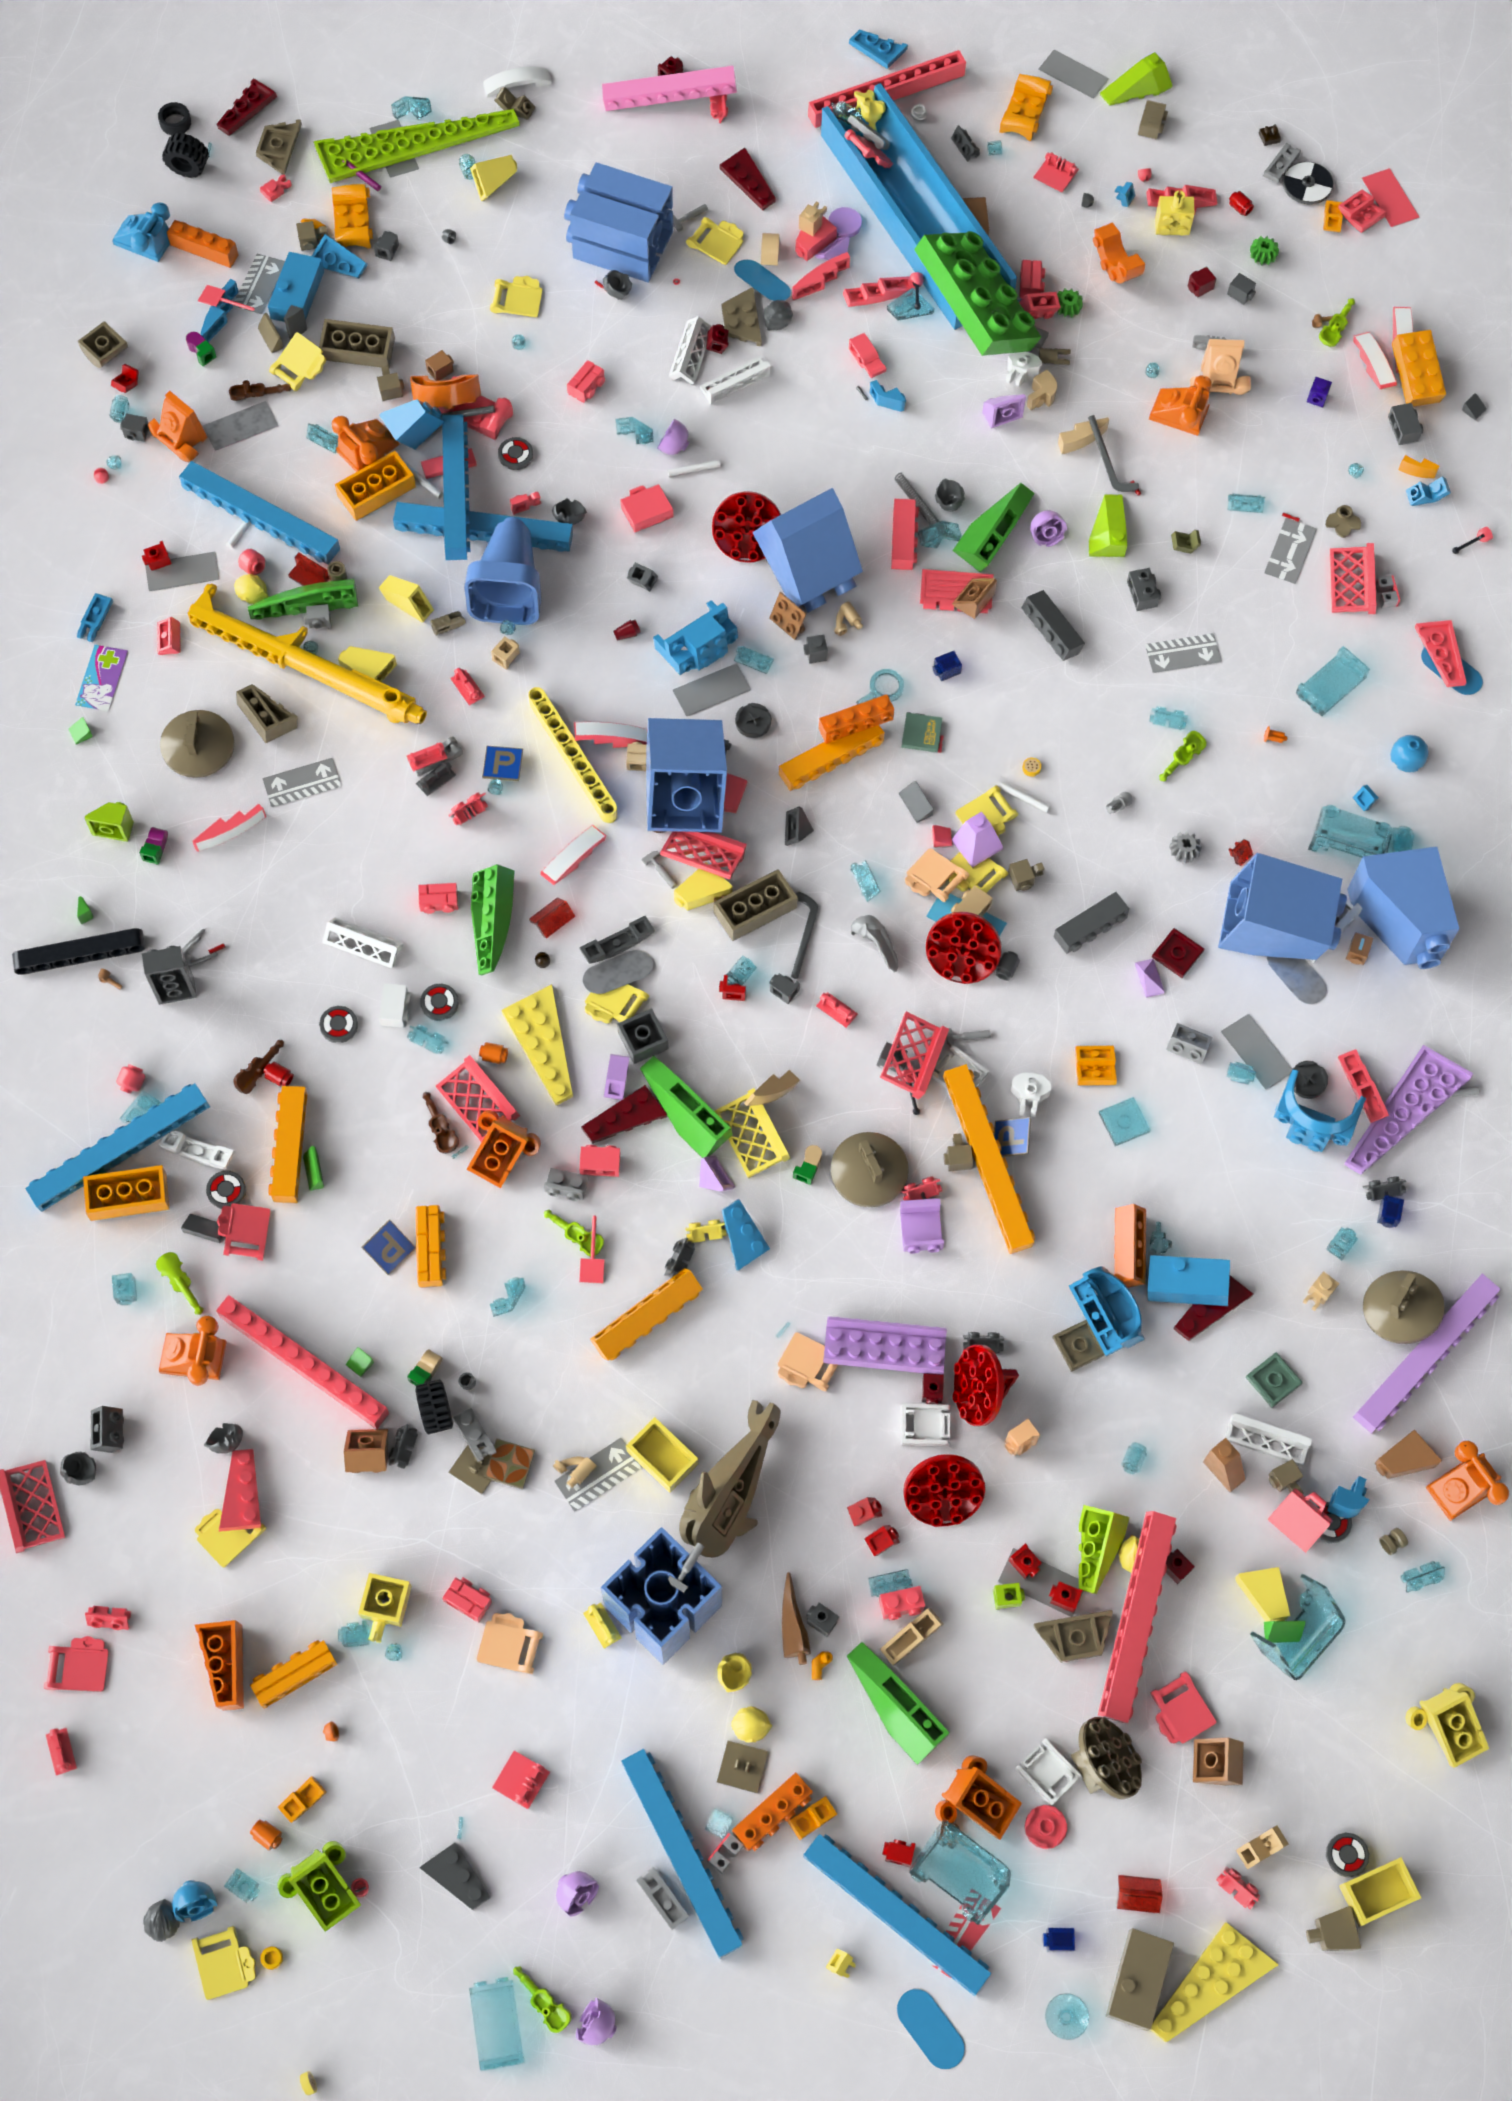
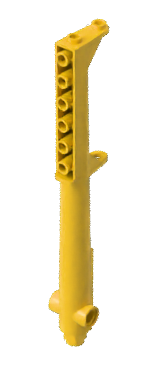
M213 583L205 586L202 595L189 608L188 616L190 623L194 627H200L211 635L215 634L226 642H232L241 649H247L255 656H262L270 663L278 664L282 669L289 666L387 714L388 720L392 723H399L401 721L408 723L411 721L415 724H422L427 716V711L416 704L414 697L354 669L350 671L299 648L307 636V627L302 626L296 633L276 637L214 609L211 599L216 593L217 586Z

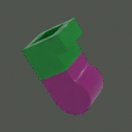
M190 332L186 335L188 349L196 353L198 362L203 367L216 358L214 347L198 332Z
M151 827L148 838L139 852L143 861L159 865L168 839L167 830Z

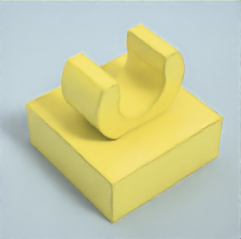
M836 1949L826 1968L836 1975L849 1978L850 1975L846 1973V1969L849 1965L854 1968L856 1965L852 1961L853 1957Z

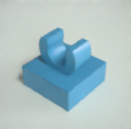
M1126 182L1124 187L1117 186L1115 192L1119 193L1116 199L1121 200L1122 206L1128 207L1136 196L1133 183Z
M1368 785L1362 786L1353 797L1363 811L1369 810L1379 798Z

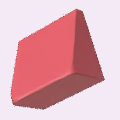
M933 825V846H952L951 829Z

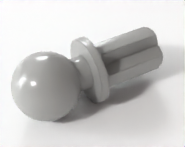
M1122 792L1119 796L1114 797L1113 801L1106 806L1107 812L1109 814L1115 813L1129 806L1133 800L1132 795L1129 792Z

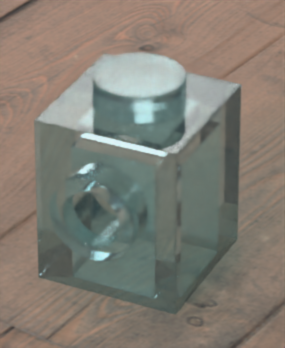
M133 1274L112 1275L113 1298L116 1303L130 1305L132 1302L137 1301L136 1280Z

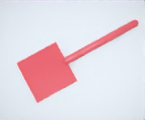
M210 285L205 287L198 299L199 302L217 307L220 301L251 311L255 310L254 307L222 298L226 291Z
M595 1215L592 1220L591 1259L581 1258L579 1282L603 1283L604 1259H595L597 1219Z

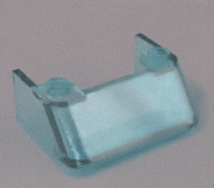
M1304 1574L1300 1576L1307 1587V1590L1300 1596V1607L1303 1611L1294 1620L1305 1621L1300 1642L1272 1643L1253 1631L1250 1633L1261 1653L1293 1680H1299L1304 1676L1345 1626V1617L1328 1588Z

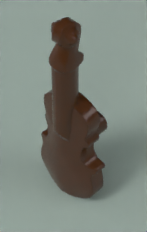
M244 380L242 385L231 386L229 395L231 400L239 401L249 397H261L266 394L291 391V385L278 384L273 387H265L263 383L250 385L248 380Z
M277 1040L263 1058L254 1057L251 1063L248 1064L247 1069H240V1072L233 1079L234 1086L240 1093L249 1094L253 1090L257 1079L264 1074L266 1065L278 1054L279 1049L284 1046V1041Z
M424 1092L422 1098L425 1099L432 1116L428 1124L432 1129V1133L436 1135V1139L433 1142L436 1143V1148L439 1152L444 1154L450 1153L458 1147L459 1139L455 1134V1130L449 1129L446 1116L439 1114L434 1101L430 1098L431 1093Z

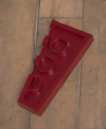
M253 78L250 87L243 90L242 97L236 99L233 103V108L228 109L218 121V129L230 136L277 98L276 92Z
M743 148L719 165V169L762 211L776 202V197L746 148Z
M644 1085L581 1126V1129L591 1143L594 1144L616 1136L620 1132H627L633 1130L634 1127L643 1124L647 1125L654 1120L666 1118L667 1114L646 1085Z
M1230 1276L1228 1306L1193 1304L1173 1329L1190 1341L1254 1294Z

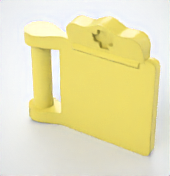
M704 217L692 237H688L686 244L690 248L698 249L718 262L727 265L743 244V231L738 229L733 223L721 221L718 226L709 218ZM706 228L711 229L701 243L697 242Z
M515 276L513 283L502 279L495 280L494 286L496 290L493 303L490 305L491 312L538 317L542 296L539 280L532 279L529 276ZM502 289H508L505 306L500 305Z
M297 332L278 360L271 365L269 372L290 384L291 389L294 391H298L305 377L313 380L317 374L322 372L326 358L322 355L323 351ZM283 364L298 375V377L294 380L280 369L281 365Z
M996 785L956 810L955 814L964 824L965 821L982 812L992 824L999 837L1000 834L1006 831L1004 823L1016 818L1018 812L1011 808L1000 793L1001 789ZM994 796L1007 813L1006 815H1001L990 800L991 797Z
M960 852L951 860L952 863L966 870L970 875L956 887L962 892L969 888L972 889L975 885L987 893L1001 878L1004 879L1008 875L1006 869L996 864L990 858L973 868ZM992 870L996 872L982 887L977 886ZM955 872L948 879L949 883L957 876Z
M629 984L603 994L590 992L585 1000L587 1004L585 1012L591 1015L594 1020L602 1021L606 1024L610 1023L613 1018L622 1022L633 1017L642 1003L647 1001L649 995ZM635 995L637 998L625 1016L620 1015L632 996Z
M215 1509L211 1514L205 1515L202 1518L201 1523L196 1526L195 1532L199 1536L197 1541L221 1567L225 1568L260 1536L267 1527L261 1523V1528H253L254 1530L251 1534L245 1529L219 1532L222 1511Z
M234 1926L228 1927L227 1931L202 1939H198V1937L191 1939L207 2000L247 1988L248 1982L256 1978V1961L252 1957L248 1946L239 1948ZM230 1939L231 1946L202 1955L201 1948Z

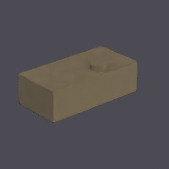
M324 319L319 348L323 351L322 355L326 358V361L380 368L388 365V368H390L395 335L393 327Z
M777 869L715 901L713 913L731 940L735 941L796 909L798 897L782 873Z
M1134 1928L1129 1930L1106 2017L1145 2031L1151 2030L1174 1942Z

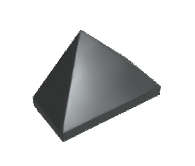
M800 806L786 812L785 845L789 846L803 840L814 831Z

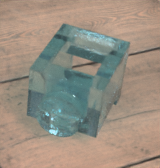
M742 955L726 974L728 975V981L731 984L743 985L757 967L749 958Z
M1341 1227L1326 1250L1342 1261L1358 1240L1356 1233L1350 1228L1344 1229Z
M366 1620L362 1621V1625L352 1622L347 1623L346 1627L338 1629V1641L342 1642L344 1647L369 1645V1624Z
M238 1868L224 1885L225 1888L246 1903L249 1900L253 1901L260 1892L258 1889L260 1884ZM248 1884V1890L243 1892L241 1889L242 1885Z

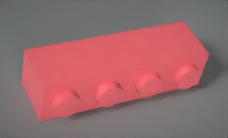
M894 499L891 569L912 570L913 563H917V552H914V548H917L918 537H914V533H918V522H915V517L918 518L919 507H915L916 500Z

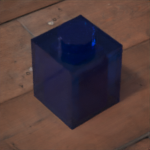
M953 650L936 657L932 669L935 676H938L942 682L961 674L962 663Z
M1385 1195L1380 1203L1377 1223L1387 1228L1397 1227L1401 1221L1404 1199Z
M1047 1928L1046 1933L1042 1935L1043 1947H1047V1952H1074V1928Z

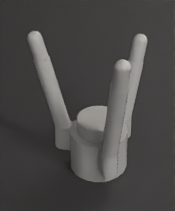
M205 929L197 933L182 948L189 967L218 955L215 952L192 962L189 961L192 957L188 951L200 941V936L205 932Z

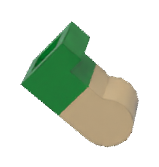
M810 1145L806 1148L802 1166H796L793 1171L794 1179L811 1185L822 1158L820 1147Z
M428 1349L413 1371L411 1370L408 1374V1381L415 1386L430 1382L442 1362V1357Z

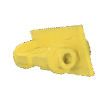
M720 1219L709 1220V1224L701 1225L700 1222L690 1223L689 1227L685 1228L686 1231H690V1234H686L687 1242L705 1241V1233H708L709 1240L723 1239V1236H726L725 1228L722 1229L721 1226L725 1225V1223L720 1222Z
M601 1602L597 1605H591L588 1607L589 1610L583 1613L604 1649L622 1638Z

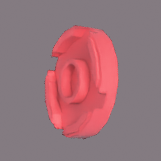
M1042 1805L1032 1809L1026 1817L1024 1825L1025 1834L1029 1841L1042 1849H1051L1058 1846L1066 1837L1068 1829L1063 1813L1050 1805Z

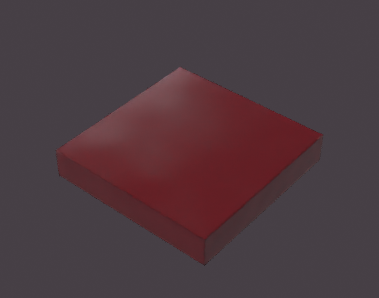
M1173 928L1152 954V958L1183 978L1204 952V948Z

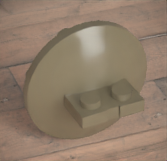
M206 710L188 711L178 715L167 724L161 735L160 751L165 763L174 772L192 778L206 777L219 771L230 760L234 751V735L226 720L218 714Z
M863 1132L850 1136L837 1147L832 1157L830 1171L832 1182L843 1198L858 1206L878 1207L893 1201L899 1196L906 1185L909 1167L904 1151L893 1139L880 1133Z
M1393 1271L1380 1276L1368 1287L1363 1299V1313L1368 1326L1378 1336L1393 1343L1410 1344L1428 1338L1439 1328L1444 1317V1299L1440 1289L1432 1280L1413 1271Z
M1093 1717L1084 1722L1078 1737L1080 1750L1073 1753L1071 1757L1078 1771H1080L1089 1793L1092 1794L1103 1789L1112 1797L1122 1800L1136 1795L1142 1783L1140 1765L1142 1759L1131 1744L1132 1740L1129 1734L1123 1733L1118 1726L1106 1717Z

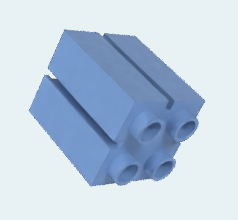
M596 162L590 175L583 173L580 177L577 192L580 195L577 201L570 199L565 209L564 218L570 221L566 241L572 243L573 259L604 269L617 270L629 275V277L649 283L660 260L656 253L663 254L674 231L672 211L673 186Z
M661 1527L634 1553L635 1566L628 1559L601 1586L605 1608L630 1633L635 1630L636 1639L664 1665L690 1639V1629L696 1633L722 1606V1586L696 1561L691 1571L686 1574L682 1581L683 1584L688 1586L685 1593L673 1587L668 1578L672 1576L678 1579L682 1572V1567L689 1557V1553Z

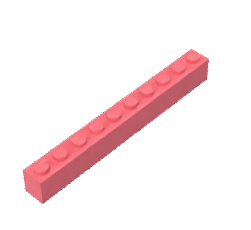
M957 50L809 102L808 117L814 127L817 128L821 126L822 108L829 106L835 116L849 115L858 110L856 109L857 98L854 92L866 93L867 90L874 91L875 85L879 83L882 84L894 101L965 76L966 61L961 52Z
M230 1295L217 1308L216 1312L221 1319L375 1429H378L389 1415L386 1406Z
M1155 1511L1146 1512L1098 1716L1122 1723H1128L1132 1718L1133 1700L1138 1694L1137 1683L1143 1673L1142 1662L1148 1652L1147 1641L1153 1630L1151 1624L1158 1609L1156 1605L1157 1598L1162 1592L1161 1581L1167 1571L1166 1560L1167 1556L1171 1553L1172 1545L1170 1543L1177 1528L1175 1524L1176 1518Z

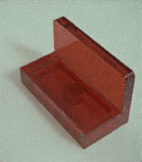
M297 553L294 557L296 566L288 574L290 579L302 586L328 582L329 575L327 569L301 553Z
M556 898L529 918V921L536 925L542 936L547 939L573 919L575 914L567 901Z
M1118 1876L1117 1909L1160 1913L1163 1898L1160 1879Z

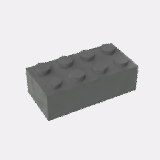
M169 946L162 950L152 949L142 953L144 973L159 1005L197 998L194 976L181 946Z

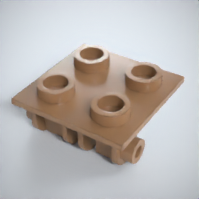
M779 592L769 619L796 640L799 632L803 633L806 629L803 622L807 613L782 592Z

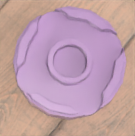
M841 207L830 214L829 222L837 228V237L848 236L850 238L859 233L862 218L856 210Z

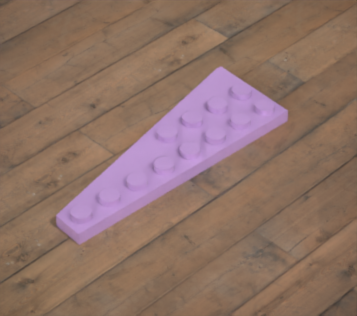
M1423 1045L1384 1103L1389 1116L1370 1124L1344 1165L1362 1175L1466 1084L1473 1076V1073Z

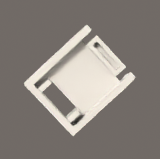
M952 1045L949 1050L953 1054L946 1051L937 1062L931 1078L947 1089L943 1079L944 1072L967 1064L968 1069H971L974 1076L978 1078L974 1083L975 1087H978L989 1071Z
M902 1403L901 1445L950 1446V1441L942 1440L950 1438V1413H942V1411H950V1405ZM906 1416H913V1432H906Z
M1044 1739L1042 1743L1047 1749L1044 1750L1039 1744L1021 1762L1026 1770L1019 1765L1015 1769L1052 1806L1082 1775L1047 1739ZM1065 1776L1070 1782L1056 1795L1051 1788Z

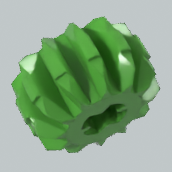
M1260 236L1253 241L1250 247L1251 258L1255 260V263L1260 262L1261 266L1263 263L1269 265L1276 260L1279 254L1278 243L1274 242V238L1268 239V236L1265 238Z
M1064 288L1063 292L1059 291L1057 296L1061 308L1058 310V315L1064 314V317L1069 315L1071 318L1074 314L1078 315L1083 307V298L1079 295V292H1073L1072 288L1070 291Z

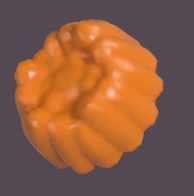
M333 1721L327 1723L323 1730L326 1740L338 1741L339 1730L337 1725Z

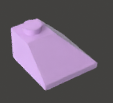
M1025 394L1000 396L985 401L983 414L990 427L994 428L1022 418L1026 396Z
M982 812L965 821L952 839L954 845L972 868L1003 850V846L992 824Z

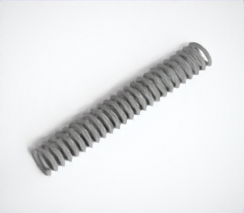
M898 473L895 476L896 483H898L909 499L917 500L915 507H919L921 515L928 521L929 525L933 529L940 524L939 519L935 517L936 515L932 513L931 509L927 507L928 505L919 497L920 495L916 493L917 491L908 483L909 481L905 479L904 475L898 476L902 474Z

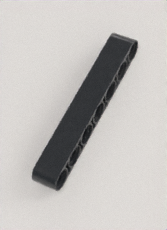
M133 928L15 951L12 954L14 973L24 975L142 952L145 950L143 930Z

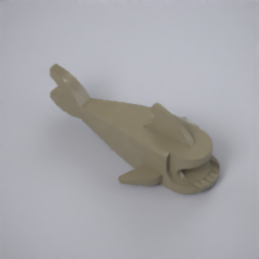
M752 1400L747 1416L748 1426L751 1431L725 1454L708 1473H701L698 1486L690 1493L679 1524L680 1536L686 1544L693 1545L694 1547L697 1543L702 1544L705 1548L700 1555L704 1557L714 1558L724 1554L736 1536L744 1535L758 1524L756 1519L747 1518L746 1516L757 1488L768 1441L774 1435L780 1420L781 1410L774 1403H769L763 1411V1406L758 1401Z

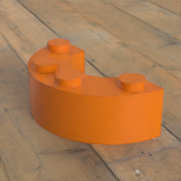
M1113 222L1094 229L1095 237H1093V243L1097 247L1101 259V267L1104 271H1107L1111 281L1124 283L1143 274L1145 263L1138 254L1127 255L1122 244L1121 233Z
M478 374L461 375L457 378L443 381L430 380L428 376L410 377L413 400L418 399L422 402H427L431 407L452 409L455 407L454 405L476 402V398L481 396Z

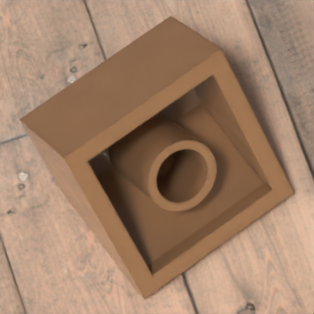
M388 1429L348 1430L344 1446L345 1472L379 1473L386 1471L388 1463Z
M1232 1738L1194 1739L1193 1782L1225 1786L1243 1785L1244 1742Z

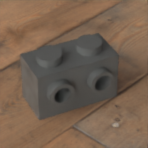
M1412 403L1392 406L1388 418L1398 445L1418 442L1423 433V426L1419 423L1417 410L1413 408Z
M1150 568L1129 571L1127 583L1136 611L1157 607L1161 599V592L1156 588V577L1151 573Z
M100 1406L91 1410L90 1450L113 1453L123 1449V1409Z

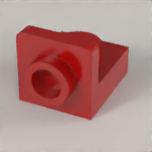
M724 975L723 981L719 983V992H722V999L745 1001L746 986L740 984L728 985V975Z
M890 1525L882 1526L864 1538L874 1556H878L893 1545L900 1543L897 1530Z

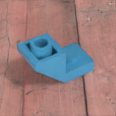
M877 380L870 382V394L878 406L900 412L904 411L906 398L903 393H900L898 388L885 392L883 385H880Z
M1442 476L1429 485L1420 481L1407 489L1406 493L1410 505L1415 506L1437 502L1449 495L1451 491L1446 478Z

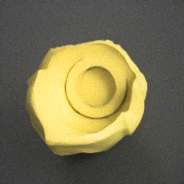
M243 575L235 581V592L241 601L255 604L269 597L265 582L257 575Z
M1131 1535L1121 1544L1118 1552L1122 1568L1132 1573L1140 1538Z
M735 1652L726 1655L718 1664V1680L728 1693L743 1689L749 1684L752 1676V1665L744 1654Z
M752 1706L741 1708L731 1722V1727L738 1739L745 1742L756 1743L763 1739L772 1728L767 1715L762 1710Z

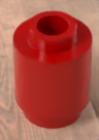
M1241 191L1234 192L1229 198V205L1241 215L1247 216L1254 208L1252 201Z
M276 1062L268 1063L263 1072L265 1079L280 1087L289 1086L294 1077L291 1070Z

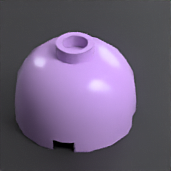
M674 419L657 449L668 455L678 454L681 449L685 451L689 444V441H687L689 434L685 425Z
M1051 510L1038 513L1033 518L1030 527L1034 541L1039 546L1047 544V547L1060 542L1064 537L1065 530L1067 531L1064 519L1057 512Z
M582 1871L562 1876L558 1882L559 1886L556 1893L559 1906L570 1917L580 1914L584 1911L581 1908L583 1904L587 1901L588 1905H590L599 1889L598 1882L592 1876Z
M595 1998V2001L591 2000L579 2020L583 2024L581 2029H576V2039L588 2045H600L608 2037L612 2038L617 2028L614 2025L615 2014L612 2008L598 1998Z

